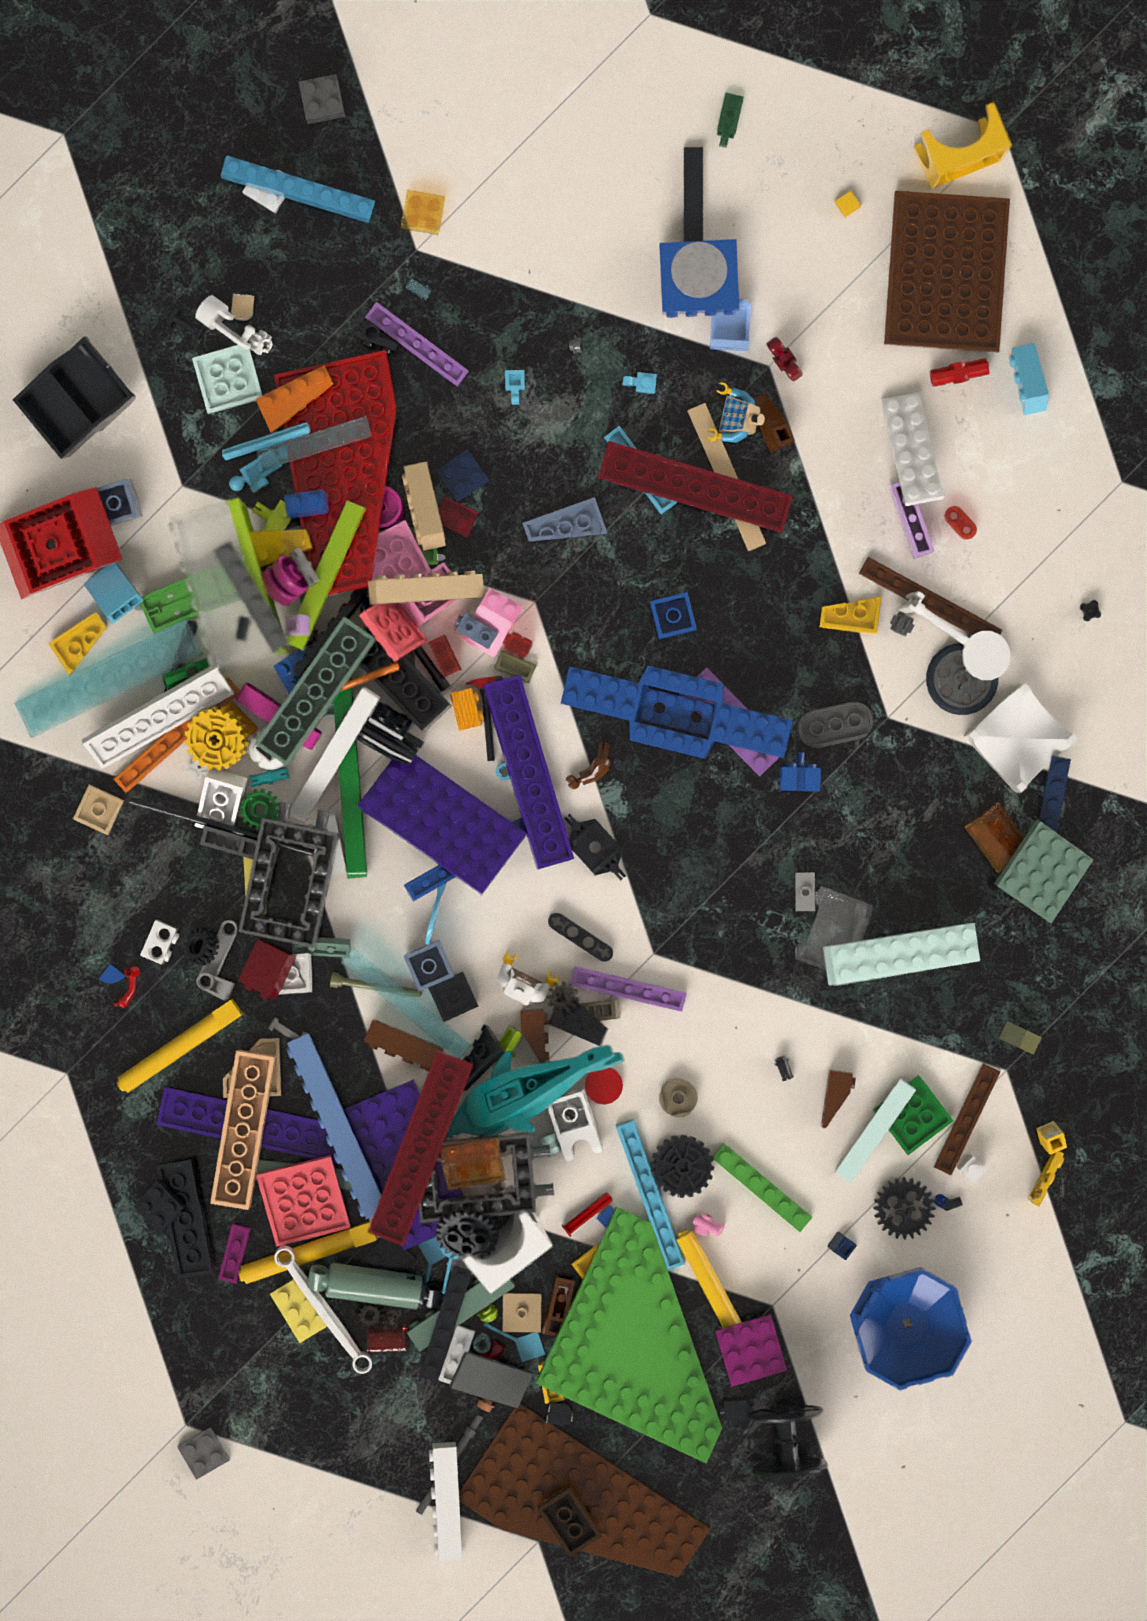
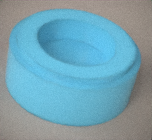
M263 477L252 484L250 489L253 494H256L267 487L269 482Z

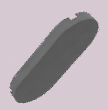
M848 702L805 713L798 722L797 731L799 738L804 744L812 748H821L864 738L871 731L874 718L871 710L864 704Z

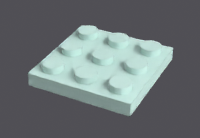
M236 345L192 358L208 414L254 402L257 398L263 396L250 349L247 350Z

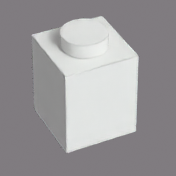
M971 1154L957 1167L973 1184L987 1170Z

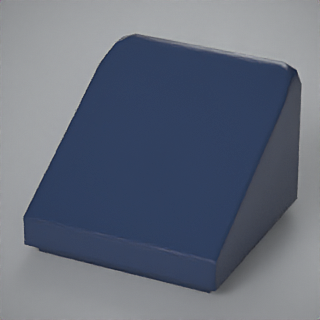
M837 1232L828 1244V1248L844 1260H847L857 1246L840 1232Z

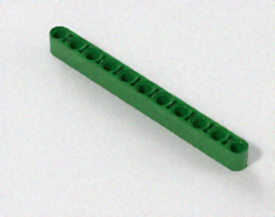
M352 687L341 691L333 702L335 732L340 727L346 712H349L354 703ZM355 739L338 767L348 879L367 877L362 810L357 807L361 801L357 739Z

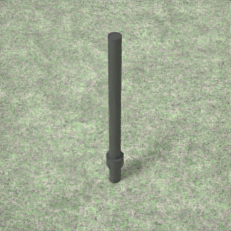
M476 1414L471 1424L467 1425L463 1431L464 1435L456 1446L457 1459L470 1438H473L476 1434V1429L483 1419L481 1415ZM431 1487L416 1509V1512L421 1515L432 1500Z

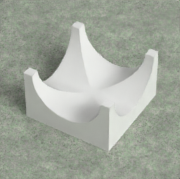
M1027 683L1017 686L964 736L1015 793L1022 792L1027 788L1032 779L1050 763L1051 755L1058 756L1078 741L1074 734L1062 727L1046 711L1033 695Z
M511 1184L506 1188V1191L515 1192V1188ZM523 1210L519 1214H510L507 1222L498 1230V1243L495 1245V1250H491L490 1255L485 1254L484 1259L479 1256L476 1259L469 1253L462 1257L466 1265L490 1293L552 1247L544 1227L535 1212L526 1213Z

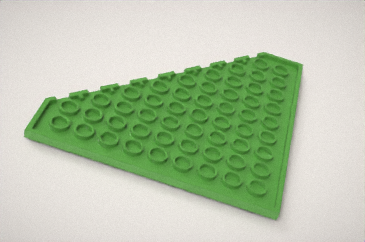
M615 1207L535 1383L707 1463L722 1430V1426L654 1229L650 1222L619 1207Z

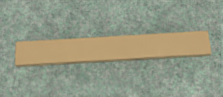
M704 403L688 410L687 412L713 472L738 479L721 439L711 442L707 438L715 436V433H709L708 429L713 428L716 431L717 429L706 404ZM735 520L748 552L766 544L759 526Z

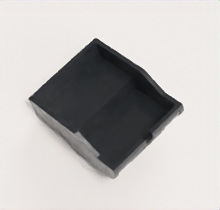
M84 336L70 350L51 362L12 400L59 458L64 459L71 457L96 432L103 431L132 404L136 396L116 374L113 367L90 342V339Z

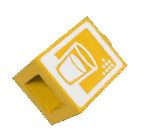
M1054 1121L1036 1128L1040 1144L1049 1155L1067 1148L1064 1133Z

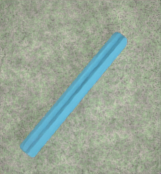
M302 423L223 449L222 456L225 460H230L309 434L310 427L307 423Z

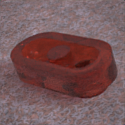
M951 506L945 511L944 519L946 523L961 539L969 540L976 535L977 527L975 523L960 507ZM951 513H955L957 515V518L955 520L951 519ZM964 527L970 529L969 534L963 532Z

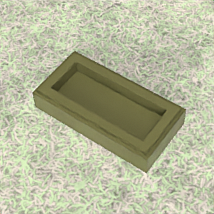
M501 650L494 668L511 676L521 675V679L529 683L537 665Z

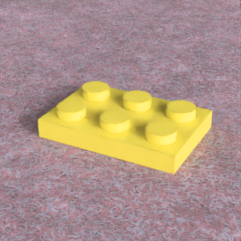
M294 1279L270 1293L299 1343L327 1327Z

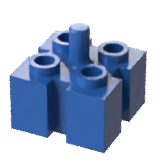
M797 752L796 764L784 763V767H780L779 790L820 791L821 768H816V764H804L805 753Z

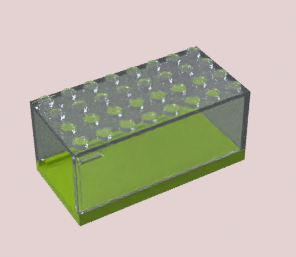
M239 498L171 517L172 523H169L172 535L174 534L177 542H174L176 551L183 559L180 561L182 571L185 574L187 573L188 576L185 582L188 591L192 592L194 597L191 598L193 609L198 611L199 614L196 620L199 629L204 631L202 641L204 647H207L210 652L207 655L210 666L224 672L289 653L287 645L272 653L213 552L216 548L231 541L281 626L274 599L266 592L261 573L265 567L260 569L249 535V532H254L246 504ZM239 616L251 618L250 622L252 624L249 626L247 641L235 639Z

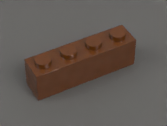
M376 1019L372 1020L364 1042H367L366 1046L375 1050L378 1047L384 1049V1053L395 1057V1055L403 1057L402 1061L412 1065L413 1062L418 1063L421 1069L428 1072L437 1050L441 1052L444 1050V1047Z

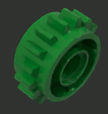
M263 788L260 793H258L257 789H253L254 794L247 792L248 798H242L241 800L244 802V805L239 806V808L243 809L240 816H245L243 822L249 821L250 828L256 825V830L260 829L262 818L275 820L279 812L278 806H280V803L275 801L278 797H272V791H268L266 794ZM260 803L265 806V812L262 815L257 814L255 810L256 806Z

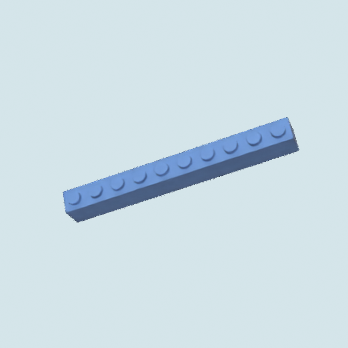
M306 1034L288 1042L287 1053L290 1059L294 1058L297 1064L294 1066L297 1075H302L304 1083H302L306 1094L310 1093L312 1097L310 1104L313 1110H317L320 1115L318 1122L321 1128H325L328 1133L325 1137L329 1146H334L336 1153L333 1155L337 1164L341 1163L343 1166L342 1175L345 1181H349L352 1186L349 1190L353 1199L357 1198L360 1204L357 1208L361 1217L371 1218L375 1214L382 1193L362 1149L358 1145L350 1123L344 1114L342 1104L310 1034Z

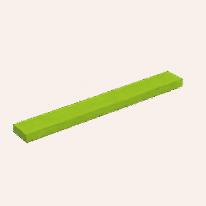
M349 501L346 502L315 572L320 581L318 583L315 582L314 586L308 588L297 613L309 616V635L287 636L290 642L289 645L304 651L366 510L364 507Z

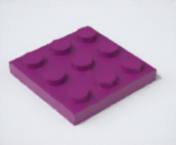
M771 1314L715 1330L732 1387L787 1371Z

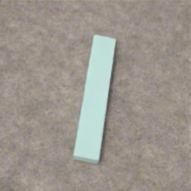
M901 1078L835 1171L837 1174L852 1183L912 1097L916 1088Z

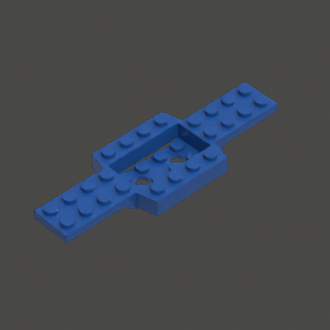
M569 666L560 703L629 720L630 741L706 759L714 742L784 758L793 720L724 704V684L652 666H647L639 683ZM649 686H653V687H657V688H661V689H665V690H669V691H673V692H677V693H682V694H686V695H690V696H694V697H698V698H702V699L714 701V702H717V703L711 704V703L702 702V701H698V700H694V699H690V698H686V697H682V696H678V695H674V694H669V693H665V692H661V691H657V690L650 689ZM658 702L665 705L664 712L660 714L654 710V706ZM695 711L702 714L701 721L697 723L691 719V715ZM647 721L687 732H692L707 736L708 739L684 733H679L639 722Z

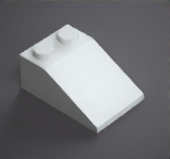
M216 768L209 770L205 778L197 816L235 826L248 778L223 770L217 771ZM195 823L196 827L203 829L204 825Z

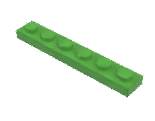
M725 1143L713 1155V1159L799 1232L812 1219V1216Z

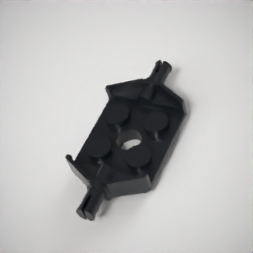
M569 813L564 819L572 828L569 837L572 851L595 876L612 872L620 881L623 878L618 873L625 878L627 875L618 866L623 853L621 846L596 819L579 823ZM595 841L601 845V849L597 853H593L590 850V844Z

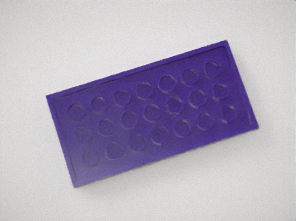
M415 755L409 766L391 760L357 805L363 812L480 895L484 894L527 836L525 831L417 755Z
M414 1079L343 1109L381 1193H383L420 1096ZM446 1160V1162L436 1161L439 1199L463 1197L464 1194L449 1160ZM418 1208L406 1242L402 1246L403 1251L435 1238L436 1227L439 1221L420 1223Z

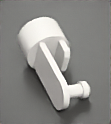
M213 295L207 297L198 307L196 319L211 330L218 329L239 346L247 350L251 348L247 341L255 333V328L247 325L243 335L240 337L222 324L224 319L233 320L235 317L228 312V306Z

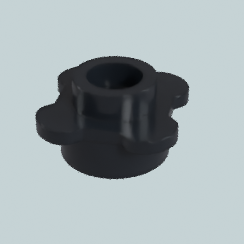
M1096 600L1080 605L1084 621L1088 622L1092 618L1101 617V611H1099Z

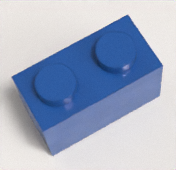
M322 489L284 495L286 513L291 519L329 513L328 497Z

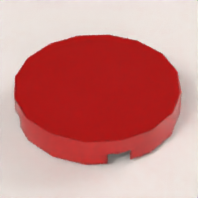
M610 1067L590 1072L585 1081V1089L592 1101L597 1104L606 1105L613 1103L619 1098L622 1093L623 1082L619 1073Z

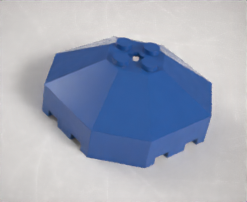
M922 1267L868 1281L850 1313V1319L866 1372L898 1390H904L917 1384L929 1383L942 1377L953 1376L972 1343L957 1288ZM910 1318V1322L913 1324L912 1327L904 1328L902 1321Z

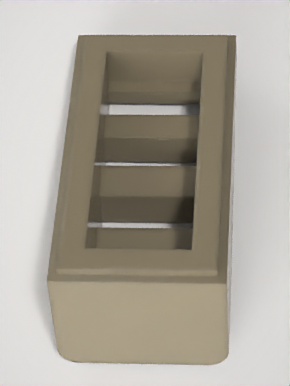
M618 999L581 1003L585 1009L589 1007V1012L593 1015V1006H596V1018L599 1021L619 1019L621 1017ZM609 1004H611L612 1015H610V1007H609ZM601 1005H604L605 1016L602 1015Z

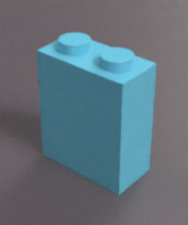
M116 563L103 567L100 572L91 576L83 584L113 624L144 601Z

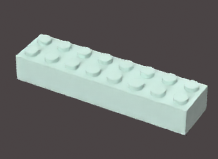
M963 923L823 946L829 985H840L980 961L975 923Z

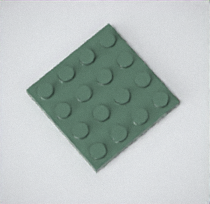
M1036 820L994 884L1040 917L1052 923L1094 859L1041 821Z

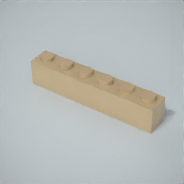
M465 571L464 575H458V572H447L446 576H440V573L428 574L429 577H422V574H412L411 578H404V575H394L393 579H386V576H376L375 580L368 581L370 605L484 597L483 575L475 574V571Z

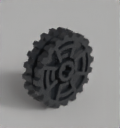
M681 1134L680 1138L673 1135L671 1140L664 1139V1144L656 1147L657 1153L652 1154L654 1162H650V1166L654 1168L651 1175L656 1177L654 1182L658 1186L661 1185L660 1189L662 1191H668V1194L673 1197L676 1194L679 1198H684L685 1195L693 1197L694 1192L700 1194L702 1187L707 1188L708 1179L712 1180L713 1178L710 1173L714 1170V1166L711 1165L714 1159L708 1155L710 1152L709 1148L703 1147L704 1143L700 1140L696 1142V1138L692 1136L688 1138L687 1135ZM685 1161L686 1163L684 1164V1166L686 1167V1169H681V1171H679V1163H684Z

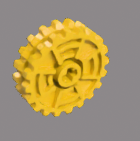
M213 706L211 709L206 708L192 718V722L188 723L187 727L189 730L185 731V736L188 739L185 740V745H189L187 752L188 754H193L192 760L194 762L197 760L200 762L199 766L204 767L206 765L208 770L216 768L217 771H220L222 768H230L242 759V755L246 754L247 750L245 747L249 746V741L246 738L249 737V732L245 731L247 725L241 722L242 717L234 715L235 711L230 710L228 712L226 707L218 709L217 706Z

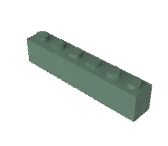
M478 1278L472 1282L473 1286L466 1290L455 1328L515 1287L514 1281L510 1278L490 1293ZM440 1308L436 1311L434 1309L430 1310L424 1315L425 1318L420 1322L415 1320L408 1326L410 1329L407 1330V1334L419 1352L429 1346Z

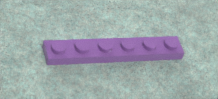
M376 302L365 318L368 321L377 325L380 330L458 387L469 371L379 303Z
M577 966L574 967L570 983L572 986L681 1012L687 994Z

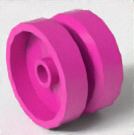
M386 486L383 500L385 509L381 514L379 531L387 530L402 522L406 512L405 504L398 493Z
M281 556L272 566H269L261 573L266 592L272 599L283 606H289L297 599V595L300 596L309 588L302 573L298 572V566L295 561L287 556Z

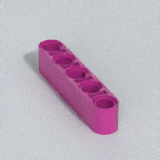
M247 682L244 683L235 698L237 702L268 723L271 722L282 704ZM315 728L303 746L312 750L322 732Z

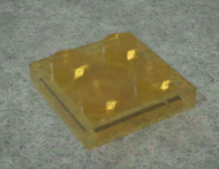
M407 190L401 229L439 235L445 196Z

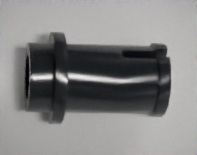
M239 616L235 639L247 641L249 626L252 624L250 622L251 618Z
M786 1056L776 1058V1063L774 1064L778 1067L782 1081H787V1079L790 1080L794 1077L788 1064L789 1059Z

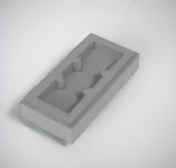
M814 872L795 873V911H815Z

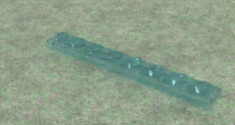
M353 947L341 962L454 1057L461 1059L471 1047L469 1042Z

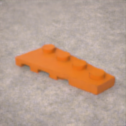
M325 366L319 367L256 399L271 434L275 433L284 423L286 424L291 420V417L298 411H302L310 401L315 400L333 385Z

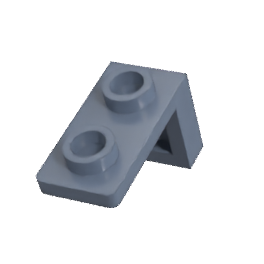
M467 614L459 615L454 623L456 626L455 631L487 649L491 647L498 635L496 631Z

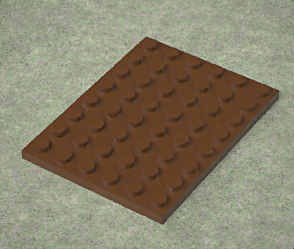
M909 191L894 192L884 345L999 353L1010 198Z

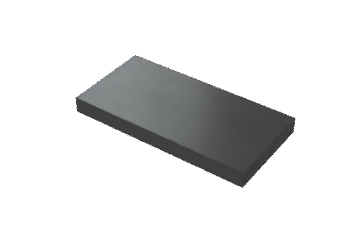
M464 1351L449 1386L458 1391L518 1408L533 1373Z

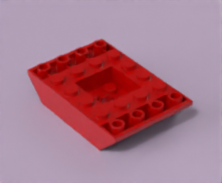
M97 487L70 494L0 523V544L21 600L123 560ZM51 538L56 542V547L53 550L48 546Z

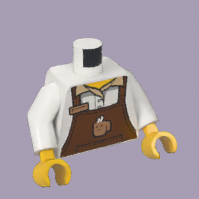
M508 950L502 958L504 964H502L498 975V982L503 987V993L525 1005H529L532 1002H542L551 990V987L556 985L559 975L556 978H551L552 971H550L545 983L511 967L510 965H512L517 955L515 953L512 958L509 957Z

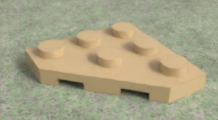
M260 1038L249 1051L276 1055L270 1096H281L280 1038ZM233 1068L223 1078V1098H228Z

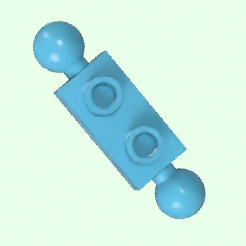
M287 445L281 446L277 454L270 450L241 468L242 476H233L229 481L230 488L234 491H240L246 482L251 486L259 479L267 477L281 468L280 460H289Z

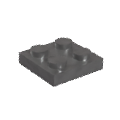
M212 1427L205 1429L177 1446L196 1480L230 1461Z

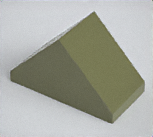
M1006 1021L999 1036L1000 1039L1033 1055L1042 1038L1009 1021Z

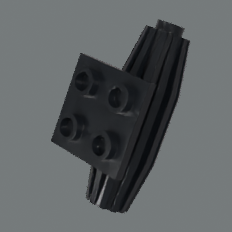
M382 702L378 703L374 712L368 717L356 737L360 742L385 757L408 766L419 750L404 738L413 721L407 715L395 711L390 705L383 704ZM346 712L341 722H343L348 712Z

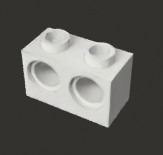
M155 920L140 956L159 964H164L165 961L168 962L172 951H170L172 943L176 944L180 935L177 933L179 928L160 920ZM163 928L170 932L168 939H163L160 935ZM155 946H159L162 949L160 957H156L153 954Z

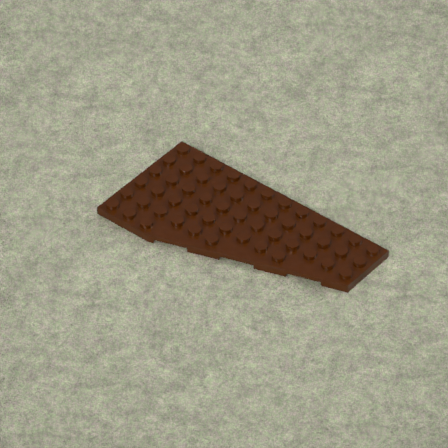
M520 1403L518 1408L514 1407L460 1489L459 1502L504 1531L561 1546L537 1508L540 1502L570 1483L602 1531L600 1538L580 1551L679 1577L710 1531V1527L554 1424L545 1423V1418L524 1404Z

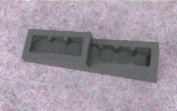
M204 826L199 844L254 859L257 840Z

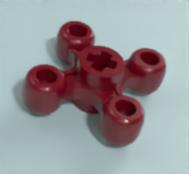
M778 337L768 341L766 345L774 355L772 359L781 372L785 371L791 381H796L802 377L803 372L795 363L798 360L789 347L785 348Z

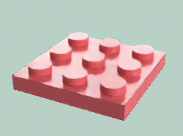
M400 603L375 604L359 615L394 662L427 641L426 637Z

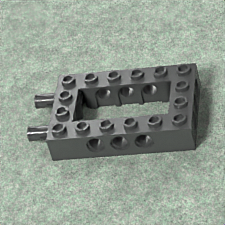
M280 802L278 817L275 820L262 818L239 932L315 948L317 946L340 833L331 832L326 829L330 812L318 810L316 824L312 828L290 823L288 820L292 804ZM279 841L317 849L313 856L314 865L309 876V889L305 895V908L301 914L302 923L264 916Z
M529 1132L444 1140L437 1158L438 1162H446V1160L450 1159L465 1160L471 1157H480L482 1159L485 1156L493 1155L503 1157L512 1154L515 1192L439 1199L435 1164L419 1205L420 1223L439 1221L440 1217L444 1218L445 1212L450 1214V1209L457 1212L458 1207H460L462 1211H465L466 1206H468L469 1211H472L475 1207L477 1213L483 1210V1216L487 1214L490 1216L519 1214L523 1210L526 1213L536 1212L537 1197L554 1196V1190H548L554 1189L553 1183L536 1185L534 1183L532 1160L539 1157H551L550 1145L533 1147L530 1144Z

